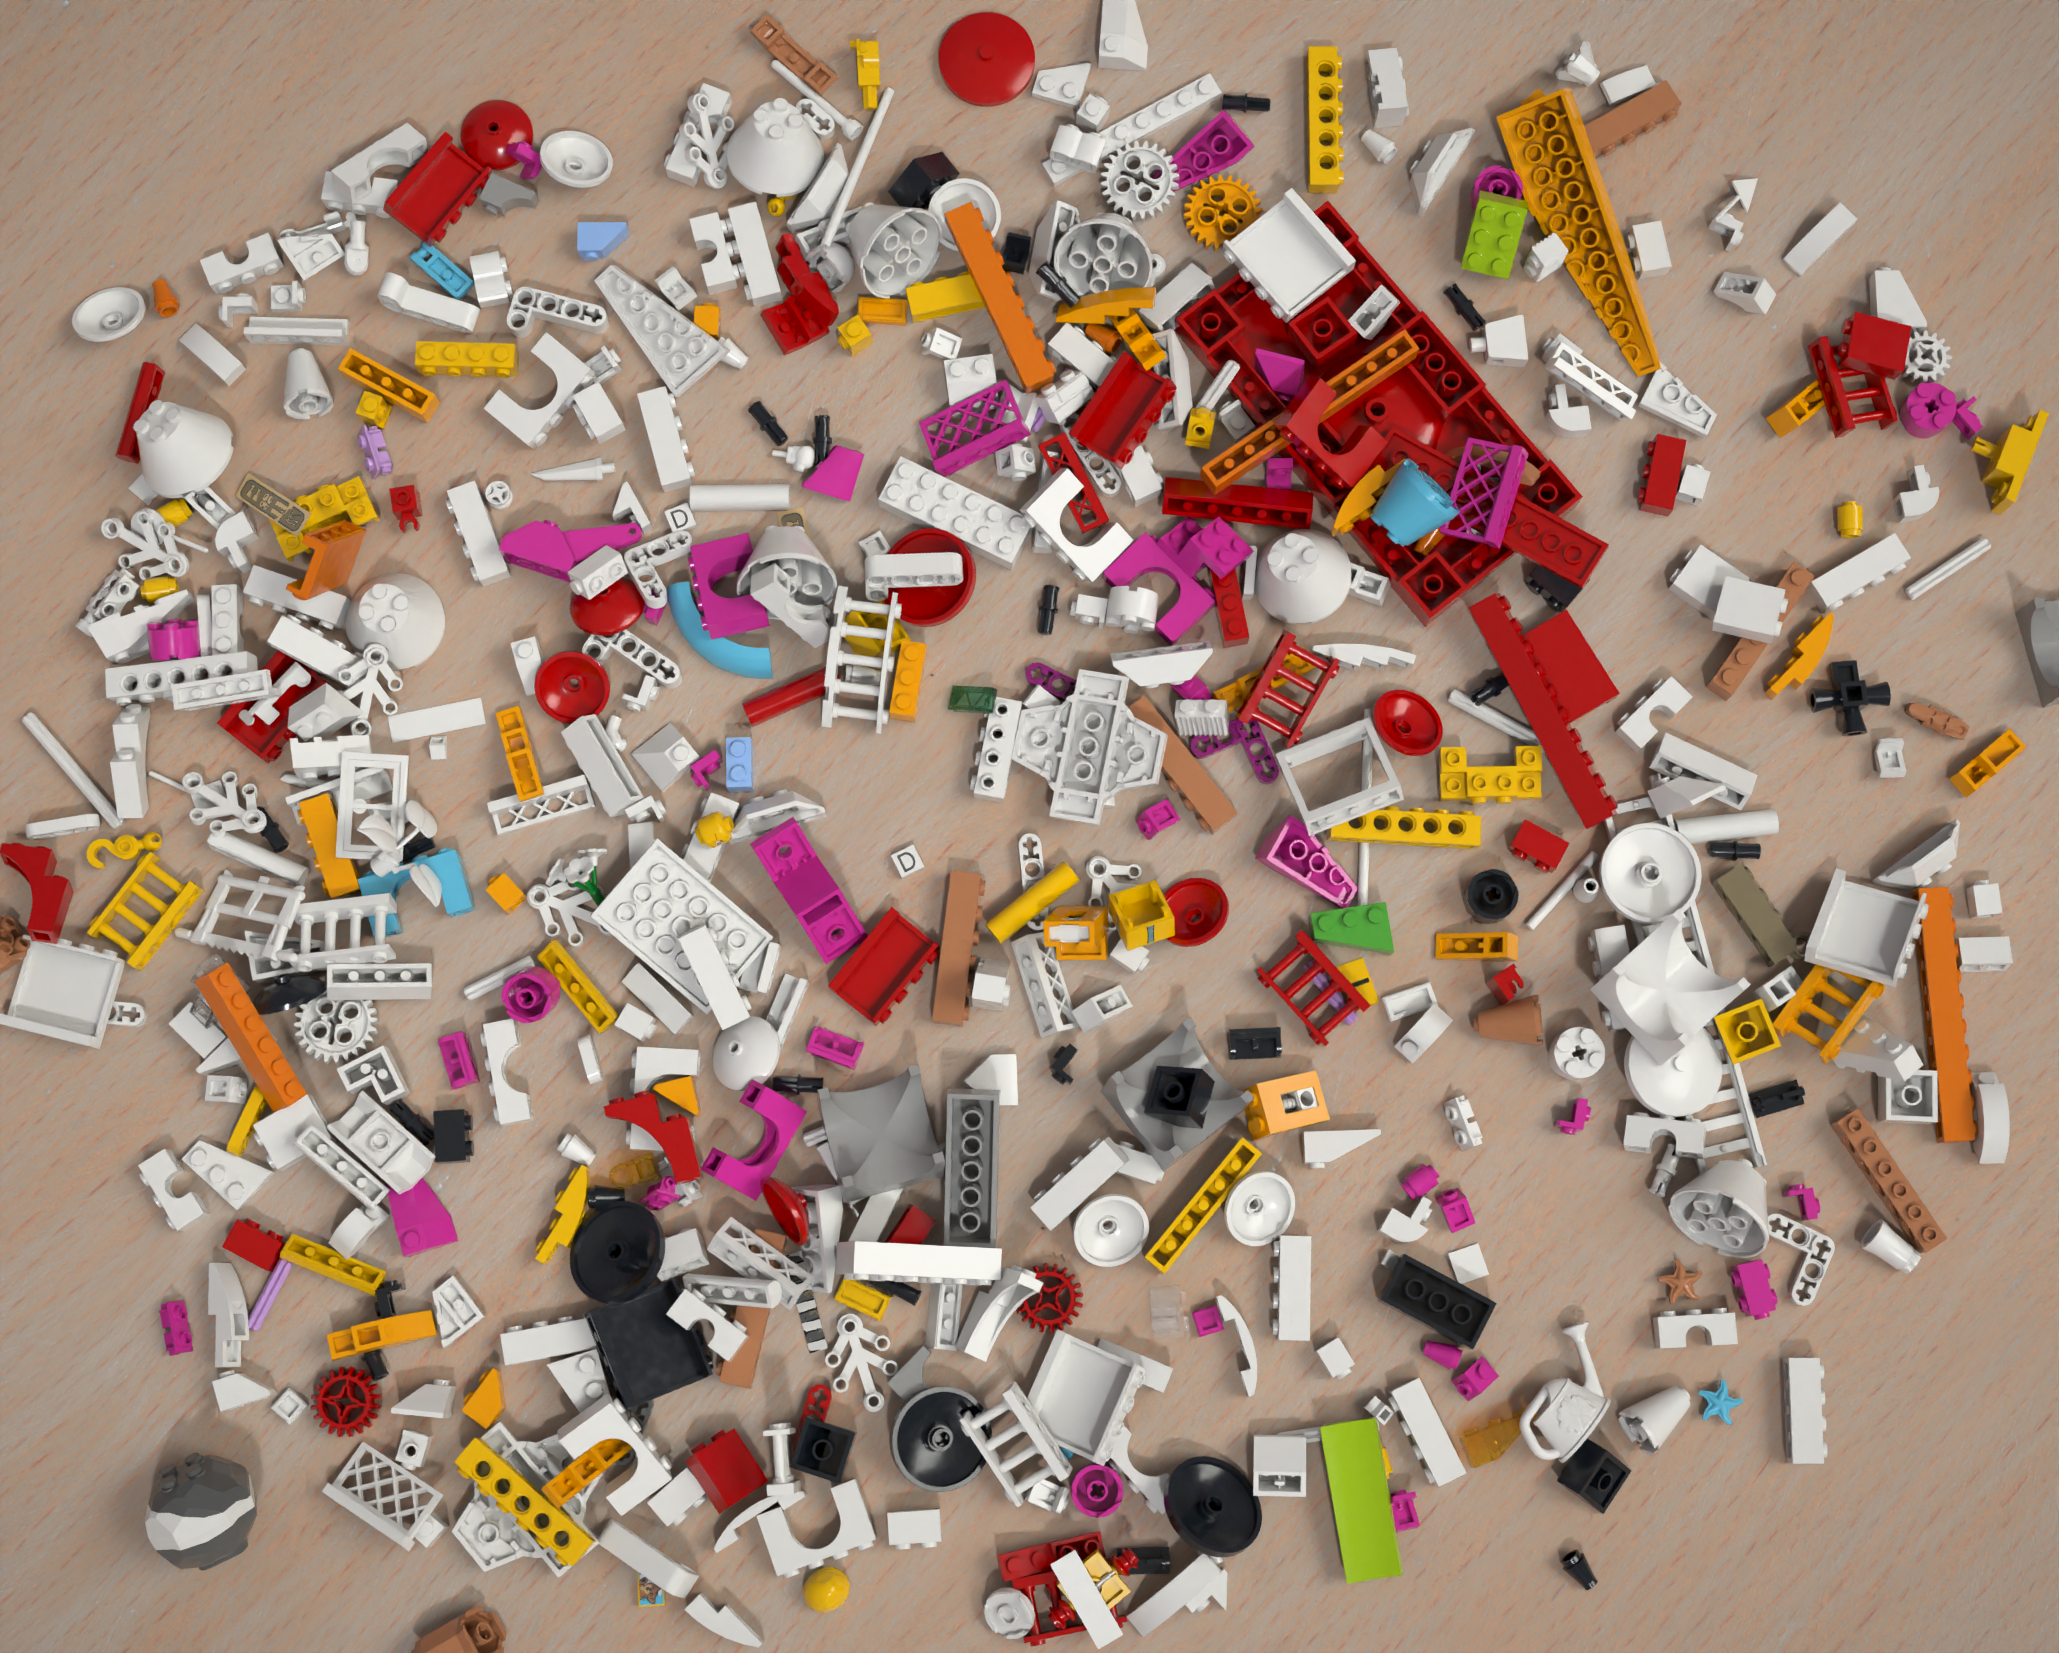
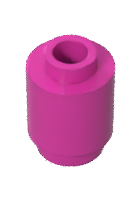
M1422 1163L1404 1177L1405 1181L1400 1185L1412 1200L1417 1197L1420 1199L1439 1184L1437 1181L1439 1174L1431 1165L1426 1167Z

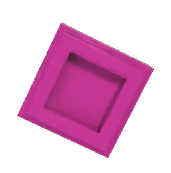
M1217 1305L1192 1312L1199 1337L1224 1330Z

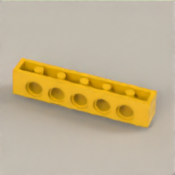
M1308 46L1306 55L1308 193L1337 194L1339 185H1343L1344 171L1339 170V162H1343V147H1339V139L1343 138V124H1339L1338 116H1342L1343 103L1338 101V93H1342V78H1338V70L1342 69V55H1338L1337 46ZM1326 71L1330 76L1322 77L1319 72ZM1327 94L1330 99L1323 100L1319 95ZM1327 117L1331 122L1323 123L1319 118ZM1328 140L1331 145L1323 146L1320 141ZM1328 163L1332 168L1323 169L1320 164Z
M1388 806L1384 807V810H1375L1357 817L1360 823L1358 829L1352 828L1348 821L1327 829L1326 841L1475 850L1481 846V816H1475L1472 811H1460L1459 814H1449V810L1438 809L1434 810V813H1426L1423 808H1410L1409 811H1399V807ZM1378 818L1384 822V830L1375 828L1373 824L1374 819ZM1399 820H1405L1409 824L1408 832H1404L1399 828ZM1427 821L1433 824V833L1425 831L1423 827L1424 822ZM1449 823H1454L1458 826V835H1454L1449 831Z
M1242 1137L1146 1254L1144 1259L1164 1275L1262 1153Z
M475 1437L454 1461L459 1466L456 1470L463 1477L474 1479L478 1483L476 1488L487 1497L491 1494L497 1500L496 1506L506 1514L511 1512L517 1517L515 1521L517 1525L526 1532L530 1529L537 1535L535 1540L545 1549L548 1547L552 1548L557 1553L555 1558L564 1566L568 1564L575 1566L596 1542L588 1532L563 1510L557 1509L546 1495L480 1437ZM482 1461H486L490 1465L491 1470L487 1476H482L478 1471L479 1464ZM502 1478L507 1479L510 1483V1489L506 1494L501 1493L498 1489V1482ZM521 1496H526L530 1501V1506L526 1511L520 1510L517 1505V1501ZM541 1513L549 1517L550 1522L546 1528H541L537 1524V1517ZM559 1531H565L569 1535V1542L565 1546L557 1542L556 1537Z

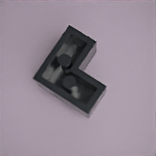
M943 152L915 158L889 189L888 193L901 207L924 209L928 204L927 200L930 196L934 195L945 183L955 180L960 173Z

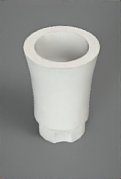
M1883 1219L1877 1220L1868 1229L1860 1243V1248L1876 1255L1905 1274L1910 1273L1921 1259L1920 1253L1894 1232Z

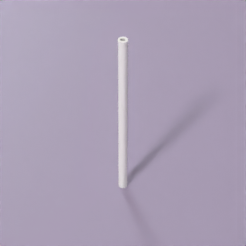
M885 88L820 244L823 249L828 250L831 246L893 97L894 90L892 88Z
M1364 709V719L1370 718L1374 726L1372 718L1373 709ZM1369 738L1363 740L1361 791L1371 788L1373 746ZM1359 843L1357 906L1368 904L1370 843Z

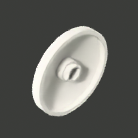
M1642 823L1626 828L1609 842L1600 860L1599 879L1606 899L1617 912L1638 923L1661 924L1678 909L1684 913L1696 899L1701 885V865L1693 846L1679 832L1661 824Z
M1704 1027L1691 1038L1692 1040L1662 1065L1650 1055L1633 1035L1631 1036L1625 1051V1075L1631 1091L1647 1109L1659 1115L1676 1118L1697 1113L1713 1100L1722 1079V1061L1714 1039Z

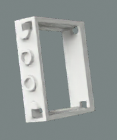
M1370 718L1358 720L1351 725L1332 730L1328 734L1315 739H1309L1305 743L1292 748H1286L1275 754L1281 773L1309 836L1404 800L1401 785ZM1369 738L1388 781L1309 812L1290 768Z

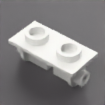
M1463 1095L1443 1103L1445 1115L1451 1123L1455 1141L1461 1151L1482 1144L1481 1138L1483 1136L1477 1121L1472 1123L1467 1121L1468 1118L1474 1117L1469 1100H1466Z
M665 1157L664 1160L658 1163V1171L663 1178L671 1176L675 1179L669 1159ZM696 1180L676 1185L675 1194L681 1195L677 1202L679 1205L682 1204L684 1208L692 1204V1201L703 1197Z

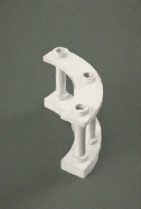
M838 586L833 611L835 617L830 631L824 682L826 693L822 707V727L832 728L833 718H838V716L876 720V733L881 734L883 724H888L889 709H885L888 671L893 672L894 657H891L890 653L895 619H900L902 604L897 603L898 593L893 592L891 605L852 600L851 597H848V587ZM851 610L889 615L887 630L848 625V622H844L846 612L850 613ZM851 635L884 639L883 658L844 653V651L840 650L842 637ZM843 663L882 668L880 686L841 682V679H837L838 665L843 666ZM848 692L879 696L878 711L840 706L839 703H835L836 694Z

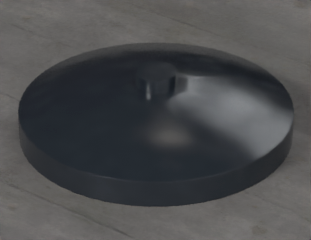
M615 1201L602 1209L592 1212L577 1230L570 1251V1269L578 1288L588 1297L605 1304L624 1303L642 1294L658 1275L665 1255V1236L659 1220L645 1207L630 1201Z
M932 1386L916 1392L901 1405L891 1425L889 1443L891 1455L897 1469L909 1482L928 1491L947 1492L968 1484L983 1469L987 1461L971 1437L964 1434L960 1422L961 1417L968 1410L974 1418L985 1412L982 1405L972 1395L951 1386ZM989 1421L982 1425L981 1429L987 1438L991 1439L992 1429Z
M1193 1457L1182 1462L1166 1481L1164 1507L1167 1517L1176 1533L1195 1550L1213 1557H1231L1243 1552L1257 1538L1262 1524V1510L1258 1496H1253V1486L1248 1479L1229 1463L1213 1457Z

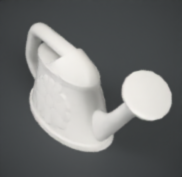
M1587 1321L1562 1329V1333L1570 1336L1574 1343H1576L1585 1374L1584 1385L1581 1387L1571 1382L1569 1378H1556L1547 1382L1520 1418L1519 1427L1527 1445L1535 1456L1544 1460H1553L1559 1457L1558 1460L1561 1463L1567 1461L1589 1437L1611 1403L1609 1398H1604L1585 1342V1331L1589 1326ZM1538 1410L1539 1412L1535 1416L1533 1424L1539 1428L1551 1445L1552 1449L1549 1450L1539 1445L1530 1428V1421Z

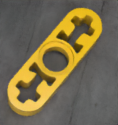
M257 1085L253 1089L227 1145V1152L238 1157L245 1151L255 1130L253 1125L259 1121L267 1104Z

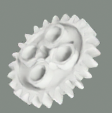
M1135 141L1134 148L1125 143L1126 150L1124 152L1117 148V157L1109 155L1112 164L1104 163V167L1108 172L1101 173L1102 178L1107 180L1100 183L1102 188H1107L1103 192V196L1110 197L1107 201L1109 206L1116 204L1114 206L1115 213H1118L1121 209L1123 210V217H1127L1131 213L1133 221L1136 220L1137 215H1140L1142 220L1145 221L1146 214L1149 213L1154 219V211L1158 210L1163 214L1162 206H1171L1168 198H1176V194L1172 190L1179 189V184L1173 182L1180 179L1179 174L1173 173L1178 169L1177 165H1169L1173 161V157L1171 155L1165 157L1167 153L1165 148L1158 152V145L1156 143L1152 148H1149L1148 141L1144 142L1143 147H1140L1138 141ZM1138 160L1141 163L1137 169L1132 170L1128 168L1131 161ZM1154 170H1161L1163 172L1162 176L1158 179L1150 178V174ZM1124 171L1132 177L1121 175L1120 173ZM1143 177L1146 183L1140 182L1137 185L1134 178L1140 180ZM1127 182L1130 184V188L1127 191L1120 192L1118 190L1121 183ZM1147 184L1160 187V189L1155 190ZM1142 193H1152L1150 200L1145 202L1140 200Z
M326 989L322 995L309 1001L307 1005L302 1004L299 1006L303 1013H295L296 1018L301 1020L294 1023V1027L300 1030L295 1033L297 1039H303L299 1043L302 1048L308 1046L306 1049L308 1055L315 1052L314 1058L316 1061H319L324 1056L326 1064H329L331 1058H334L335 1063L339 1065L340 1059L344 1057L346 1062L349 1063L350 1055L353 1054L356 1058H359L358 1050L368 1051L365 1046L366 1042L374 1043L370 1034L378 1033L377 1029L372 1027V1025L379 1024L378 1019L372 1017L377 1014L376 1008H370L373 1005L372 1000H327ZM341 1002H343L344 1005L342 1006V1008H341V1010H340V1012H339V1009H338L339 1004H340ZM324 1005H333L330 1013H321ZM349 1010H358L356 1017L352 1019L346 1018ZM339 1017L341 1024L336 1025L334 1033V1028L331 1023H336ZM318 1029H327V1033L324 1037H315V1033ZM334 1034V1043L330 1045L329 1042ZM343 1034H352L349 1042H340V1037Z

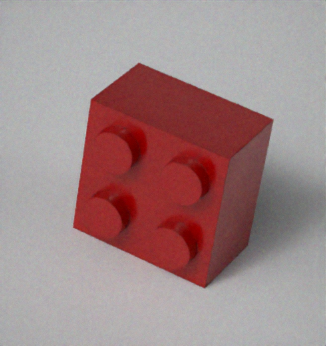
M1329 296L1288 323V336L1316 372L1354 347L1357 343L1356 330Z

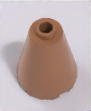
M1532 995L1478 1012V1018H1473L1475 1033H1480V1038L1543 1046V1039H1538V1037H1541V1033H1543L1540 1004H1535V1001H1539V995Z

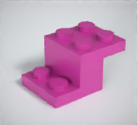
M1187 517L1162 536L1156 543L1190 578L1208 566L1222 579L1254 552L1220 517L1203 529L1191 517Z

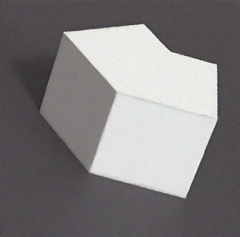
M1373 1396L1363 1407L1383 1425L1394 1414L1376 1396Z

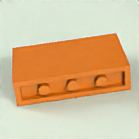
M342 520L306 533L302 544L315 550L306 576L287 584L286 590L292 592V595L297 599L308 600L347 584L366 529L347 520Z

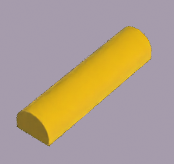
M1061 862L989 920L985 926L997 941L1002 944L1079 882L1078 877L1066 862Z
M557 939L551 941L536 957L547 971L559 980L560 987L599 1034L607 1031L616 1023L619 1018L618 1013Z
M293 1233L280 1252V1258L375 1297L377 1296L375 1290L382 1288L386 1278V1271L352 1257L346 1260L339 1252Z

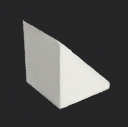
M447 736L431 737L429 743L431 760L447 759Z
M1388 1249L1380 1264L1393 1271L1400 1256Z

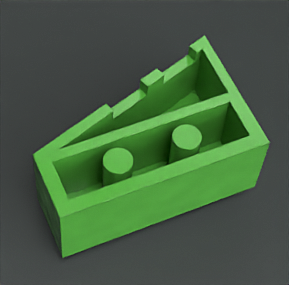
M1386 902L1311 913L1308 917L1311 938L1314 943L1360 949L1361 951H1371L1385 955H1392L1394 953Z

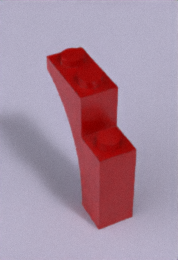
M2 843L0 855L4 864L19 872L31 887L32 910L27 925V931L31 940L57 944L74 892L69 879L59 875L53 876L57 860L52 849L44 846L29 847L20 843Z
M649 1090L635 1093L633 1099L624 1101V1097L609 1100V1105L603 1106L607 1118L633 1123L643 1128L655 1138L669 1159L676 1184L680 1185L704 1178L702 1170H700L701 1165L688 1117L675 1114L666 1117L667 1121L663 1122L657 1096L654 1093L649 1094Z

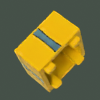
M1156 880L1108 895L1109 914L1127 951L1175 936L1174 916Z

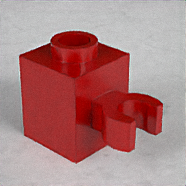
M414 484L389 488L392 512L400 520V530L406 533V524L413 523L415 531H419L420 525L415 518L423 516L419 491Z

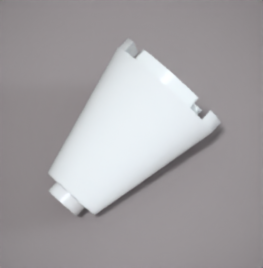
M297 348L288 355L283 407L288 416L307 420L310 419V415L318 413V417H321L330 412L333 407V397L313 354L304 348Z
M1672 1386L1623 1409L1618 1414L1621 1415L1618 1418L1619 1424L1632 1443L1637 1440L1642 1445L1639 1448L1642 1452L1653 1455L1659 1450L1691 1406L1689 1401L1691 1399L1690 1395L1684 1388Z

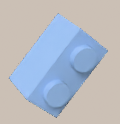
M751 737L726 738V788L729 793L754 792V755Z

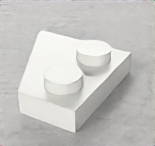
M1085 63L1039 71L1032 91V97L1078 110L1091 70V64Z
M331 232L279 237L276 239L303 280L308 279L345 255Z
M455 1276L449 1278L432 1292L437 1309V1321L440 1325L442 1336L441 1343L444 1348H447L486 1317Z

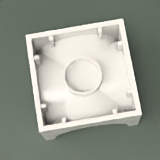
M1680 909L1674 912L1590 989L1660 1065L1685 1047L1699 1030L1751 985L1744 977L1738 980L1720 977L1708 970L1696 959L1683 937L1682 922L1686 916Z

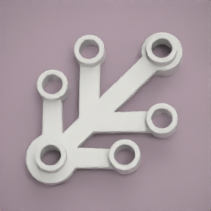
M697 93L688 98L687 105L693 114L698 115L702 137L696 133V127L691 122L682 124L679 132L683 138L689 139L697 146L686 149V160L689 163L695 164L704 172V181L709 187L718 189L722 188L727 181L725 169L728 165V142L724 143L723 153L719 160L717 159L716 152L726 132L734 128V121L729 116L720 118L717 123L718 127L712 137L707 114L710 100L706 95ZM701 151L706 154L708 162L701 158Z
M144 510L136 516L138 524L142 527L145 539L124 528L123 522L118 518H110L103 521L101 531L106 538L120 537L143 550L135 554L126 553L121 555L118 559L121 568H132L136 563L156 558L163 562V564L155 567L151 565L142 567L139 570V576L142 580L156 578L157 575L164 573L174 577H180L187 573L189 561L183 553L177 550L173 539L175 527L172 523H162L157 528L159 536L163 538L167 550L165 552L160 549L152 526L154 515L151 511ZM144 514H145V515L147 516V518H148V521H147V522H145V521L143 520V515H144ZM113 524L116 525L117 531L113 529ZM165 526H166V527L168 528V530H169V533H168V534H166V533L164 532V527H165ZM125 557L129 559V565L125 563ZM176 560L179 562L180 568L176 566ZM146 569L150 571V577L146 575Z
M378 643L368 645L363 651L362 659L350 667L344 666L337 671L339 681L349 683L353 680L354 675L367 668L366 677L344 691H337L348 700L362 692L359 705L362 715L350 723V730L353 735H370L372 728L367 719L373 693L382 704L381 706L385 714L393 715L398 710L396 701L389 698L376 679L378 669L387 679V685L391 691L401 690L403 681L398 675L393 673L387 664L389 657L387 649ZM373 652L380 653L376 659L371 658V654ZM347 671L350 673L348 678H341L343 672ZM393 680H399L397 686H391ZM389 703L394 704L393 709H391V710H386V709H385V707H386L387 704H389ZM358 723H363L364 727L358 730L355 728Z
M229 771L222 776L227 798L205 786L202 776L197 772H190L183 777L182 784L187 793L192 795L199 794L218 806L206 809H192L189 816L193 824L201 825L206 819L234 815L239 818L225 822L221 820L211 822L209 828L214 837H222L226 831L244 829L248 833H258L265 828L267 819L265 814L257 809L256 798L258 797V790L254 784H246L242 788V794L247 805L246 811L238 805L236 786L239 781L236 773ZM234 778L232 782H226L227 779ZM249 790L254 791L252 794H246ZM197 814H201V815H202V816H201L200 818H198V819L194 818V816L197 815ZM254 820L258 821L255 824H250ZM218 826L222 827L219 831L214 830Z
M1102 856L1091 858L1086 865V873L1093 880L1092 894L1088 901V906H1091L1093 900H1098L1101 904L1100 906H1103V900L1100 898L1102 882L1109 888V894L1137 886V884L1117 883L1111 875L1127 876L1130 880H1137L1142 873L1140 866L1137 864L1130 866L1110 865L1109 861ZM1096 865H1101L1103 867V872L1096 873L1094 871V867ZM1131 868H1136L1139 871V874L1137 876H1131L1129 870ZM1108 905V920H1110V919H1112V918H1111V916H1110V914H1109V905ZM1116 926L1114 928L1109 927V931L1117 930Z
M561 882L551 887L543 884L532 886L527 893V901L533 908L540 910L546 925L545 932L549 937L556 938L561 933V927L558 923L554 922L550 907L559 910L569 935L568 942L573 947L582 946L584 936L578 932L572 916L598 926L599 930L605 935H612L590 916L592 912L577 907L593 900L588 892L585 891L568 899L560 900L554 896L567 890L575 892L580 888L569 887V882ZM597 885V888L601 890V894L604 897L605 893L603 888ZM538 893H544L545 897L542 901L536 900ZM552 925L557 926L555 934L549 933V928ZM574 935L580 936L579 943H572Z
M846 1314L838 1321L837 1330L840 1336L832 1352L827 1354L825 1362L831 1368L838 1367L841 1363L840 1356L849 1341L852 1353L840 1377L834 1380L833 1387L839 1393L847 1391L849 1380L857 1366L866 1392L863 1401L864 1406L871 1412H877L883 1408L885 1400L883 1395L875 1389L867 1362L882 1369L887 1376L895 1375L898 1372V1365L895 1361H887L863 1349L859 1337L875 1344L876 1349L879 1351L889 1349L890 1340L886 1336H879L863 1328L862 1320L857 1315ZM847 1322L854 1323L855 1329L852 1332H848L845 1329ZM881 1338L887 1340V1346L883 1349L878 1346V1340ZM831 1355L838 1357L837 1364L831 1365L828 1359ZM888 1363L895 1365L893 1373L886 1371L885 1368ZM839 1380L846 1382L845 1389L839 1390L836 1384ZM872 1396L877 1397L879 1400L878 1405L875 1407L869 1404V1399Z

